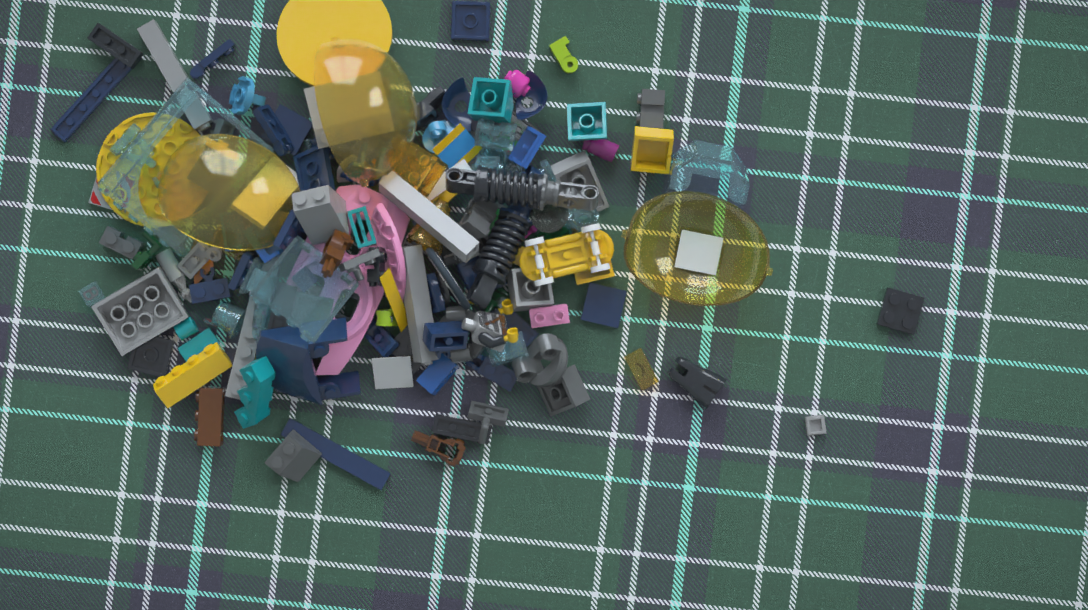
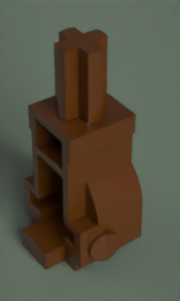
M337 229L333 231L325 243L319 262L323 265L321 273L324 278L327 276L332 277L333 271L342 262L345 250H349L354 242L351 240L350 235Z
M416 430L411 441L425 446L427 451L439 454L440 458L452 467L456 464L459 465L466 448L463 440L454 438L444 440L437 437V435L432 434L429 436ZM441 442L453 447L455 443L459 444L452 461L449 460L450 456L438 451Z

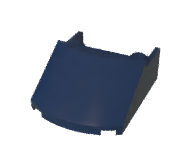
M345 317L262 330L259 333V339L256 342V359L267 356L275 371V379L272 381L271 386L276 392L322 406L323 400L359 395L361 393L359 371L317 377L312 359L326 356L329 353V344L348 340Z

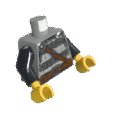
M510 299L502 301V308L500 309L497 307L489 312L478 311L473 320L464 318L462 322V329L471 331L474 343L499 352L503 351L507 341L515 343L518 340V329H507L505 315H501L503 313L506 315L513 313V305Z

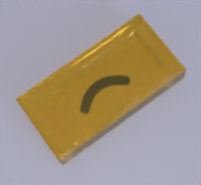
M641 348L624 356L641 390L659 382Z

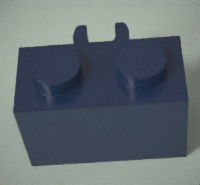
M210 267L211 274L208 276L205 275L204 269H200V275L205 279V282L189 285L192 304L234 297L232 289L228 288L231 281L230 278L214 280L213 277L216 274L214 267Z
M461 321L424 323L422 341L430 352L435 351L438 359L441 358L442 352H445L447 358H450L451 350L467 348L469 332L462 329Z

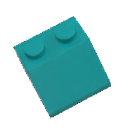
M474 77L468 115L474 121L511 124L514 106L511 80Z
M606 102L567 104L568 141L607 139Z

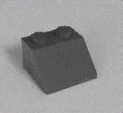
M575 364L566 368L563 377L555 385L548 388L537 386L550 416L590 400Z
M293 429L265 461V464L278 475L299 482L322 453Z

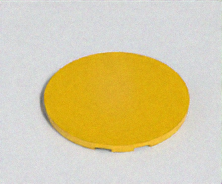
M289 0L280 15L277 26V45L285 65L292 74L310 86H318L377 72L385 62L392 44V24L389 13L381 0Z
M143 113L124 120L108 134L98 154L96 175L104 200L120 217L144 227L159 228L171 226L191 216L200 207L208 194L207 190L187 179V176L206 147L205 144L201 143V135L182 119L164 113ZM117 172H120L122 175L120 180L118 179ZM124 174H127L129 179L135 181L134 186L130 190L131 196L127 207L123 206V202L127 198V192L119 184L123 181ZM121 190H123L125 194L123 199L121 195Z

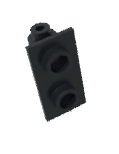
M377 246L381 256L376 257V262L370 264L374 265V269H367V283H369V287L382 286L380 277L386 272L385 263L387 262V252L383 247ZM369 247V251L376 249V247Z

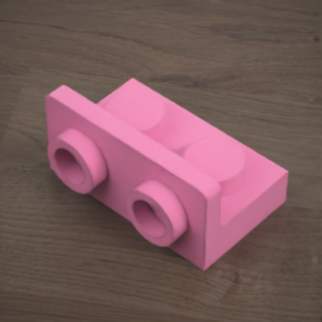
M567 304L529 309L532 328L570 323Z

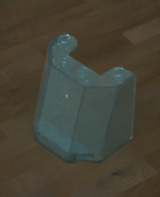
M694 140L672 154L665 192H670L672 189L678 191L685 190L690 184L693 173L730 181L728 190L730 200L735 202L736 207L739 208L746 205L750 187L748 170L733 147Z
M296 236L251 295L254 297L252 300L260 306L263 304L272 307L270 310L278 317L282 315L287 319L286 323L294 329L298 327L301 332L300 337L308 343L310 341L315 343L360 283L352 278L347 271L340 272L339 267L333 271L331 278L328 276L324 278L321 273L323 265L319 263L323 253L301 237Z

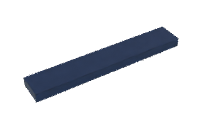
M114 58L50 130L66 143L132 69L117 58Z
M292 418L288 420L281 433L282 436L286 438L294 429L322 453L320 457L382 490L391 474L390 472Z

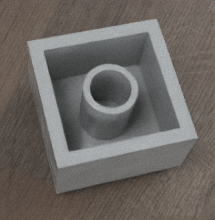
M521 268L509 271L507 282L513 312L529 311L531 308L552 306L554 304L551 283L535 287L534 281L527 278L522 273Z

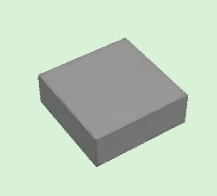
M824 414L804 417L807 436L827 434Z

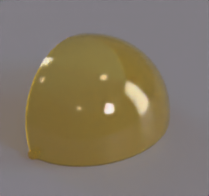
M333 37L330 42L321 44L317 49L314 60V87L321 123L331 151L343 172L351 180L361 184V187H367L370 181L379 179L393 171L408 153L417 127L415 94L410 80L400 64L379 46L358 39L339 40L338 37Z
M227 134L203 135L186 141L174 151L163 171H159L157 178H160L157 193L158 203L167 220L182 233L199 242L229 250H258L274 246L273 243L288 214L293 210L292 193L300 192L295 177L284 162L275 154L253 141Z
M677 191L656 196L644 203L636 211L629 228L622 231L621 237L625 238L624 259L633 276L654 293L680 303L698 306H717L734 303L747 298L757 291L765 278L773 273V268L769 266V246L760 227L748 214L734 204L710 194ZM682 230L723 238L716 275L674 267Z

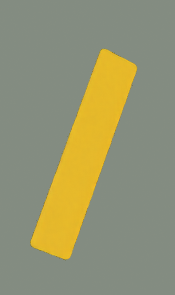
M388 268L380 277V281L399 329L402 332L408 325L406 310L391 270Z

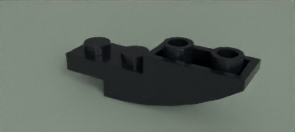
M438 86L436 89L431 90L425 99L415 104L411 111L406 107L397 111L392 118L395 131L379 134L380 138L384 142L393 141L413 134L430 124L438 117L435 110L442 104L444 91Z

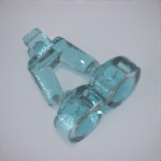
M133 123L109 151L115 156L121 155L124 152L126 159L140 167L147 164L150 168H154L157 164L152 158L154 152L145 139L138 137L141 128L136 123ZM130 143L139 144L144 155L140 157L132 154L129 148Z

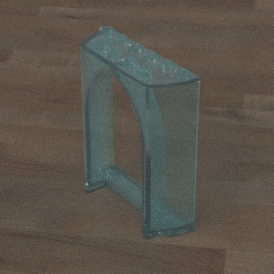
M186 77L100 179L98 190L105 196L114 200L113 204L122 211L124 208L128 211V217L134 222L138 223L140 221L144 224L143 229L150 235L155 233L159 237L158 241L167 248L171 246L174 252L183 258L201 239L203 240L219 221L220 213L226 212L230 208L232 203L276 152L268 143L190 78ZM200 97L254 142L257 147L213 200L202 210L191 216L176 220H161L150 217L146 214L139 196V177L142 166L160 140L193 101Z

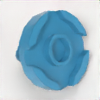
M239 77L238 80L240 82L238 85L234 84L232 87L229 104L233 105V108L230 109L232 113L244 115L251 104L264 106L266 97L254 94L255 87L251 78Z
M446 120L430 123L422 136V143L426 151L438 157L432 149L456 126Z

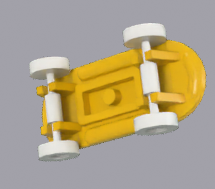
M599 223L581 227V232L545 241L544 237L524 241L526 248L521 253L519 260L520 268L527 278L534 281L535 287L553 283V278L591 270V273L610 269L608 262L613 256L614 244L607 233L599 230L601 229Z

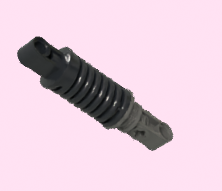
M478 165L477 171L450 168L446 171V190L454 194L473 195L474 202H489L491 200L492 203L498 201L499 204L506 203L507 205H511L513 202L514 206L520 204L521 207H526L528 204L529 208L534 207L542 211L545 205L548 204L556 208L559 206L568 209L592 211L597 208L599 190L593 185L560 182V180L555 182L549 181L547 174L534 173L533 175V173H529L528 178H526V172H521L519 177L518 171H514L512 176L511 170H507L506 175H504L503 169H499L497 174L496 168L482 167V165Z

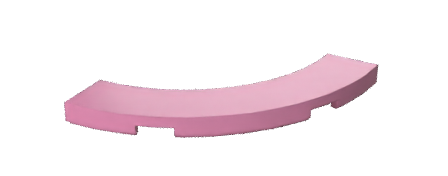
M380 203L376 205L371 218L376 224L381 237L386 240L388 246L386 250L388 266H391L392 276L403 301L406 288V268L403 250L393 221L384 205Z

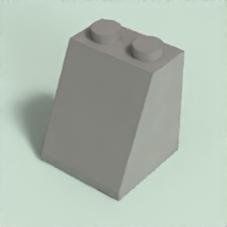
M329 185L292 193L293 212L312 245L327 242L335 229L349 235L346 201Z

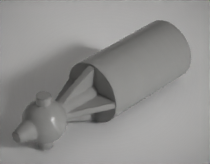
M171 248L162 251L155 256L170 283L182 291V298L191 303L190 289L186 287L185 274L177 267L179 262Z

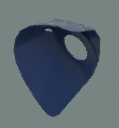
M529 70L526 72V76L530 79L528 86L531 88L525 96L520 95L516 99V117L518 120L527 119L539 113L547 102L548 95L544 83L534 72ZM524 97H529L533 100V106L525 108L522 106L521 100Z
M461 77L454 81L446 90L442 100V109L445 117L453 125L457 126L461 123L467 131H471L472 118L468 115L470 95L464 78ZM460 100L467 104L466 111L462 113L457 112L455 109L456 102Z

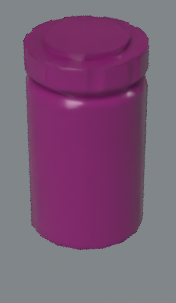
M607 139L585 140L582 145L583 150H587L589 153L611 163L619 148L618 144Z

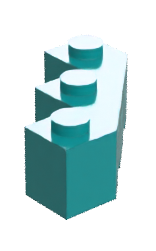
M267 356L256 359L239 370L243 380L246 382L245 386L237 390L244 406L234 413L243 429L257 424L270 415L271 408H269V402L272 400L273 387L271 385L275 379V371Z

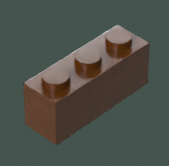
M201 387L196 392V403H199V410L195 412V422H198V430L195 429L194 441H197V446L220 447L223 445L225 388Z

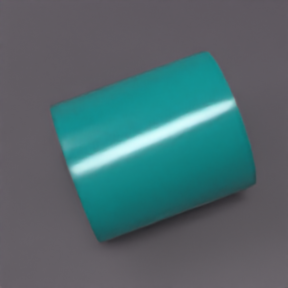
M191 316L173 326L181 340L199 331Z

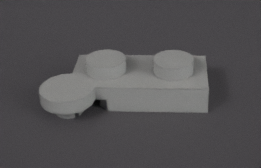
M201 239L177 267L191 279L209 259L212 261L220 260L223 255L222 250L218 246L209 247Z

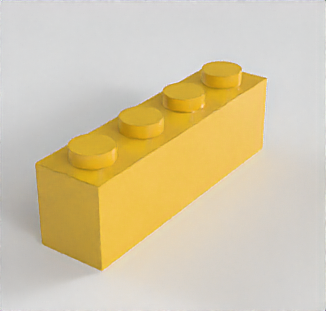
M218 342L209 344L199 354L192 355L184 364L174 367L169 374L156 379L155 383H153L155 393L166 407L170 408L232 367V363Z

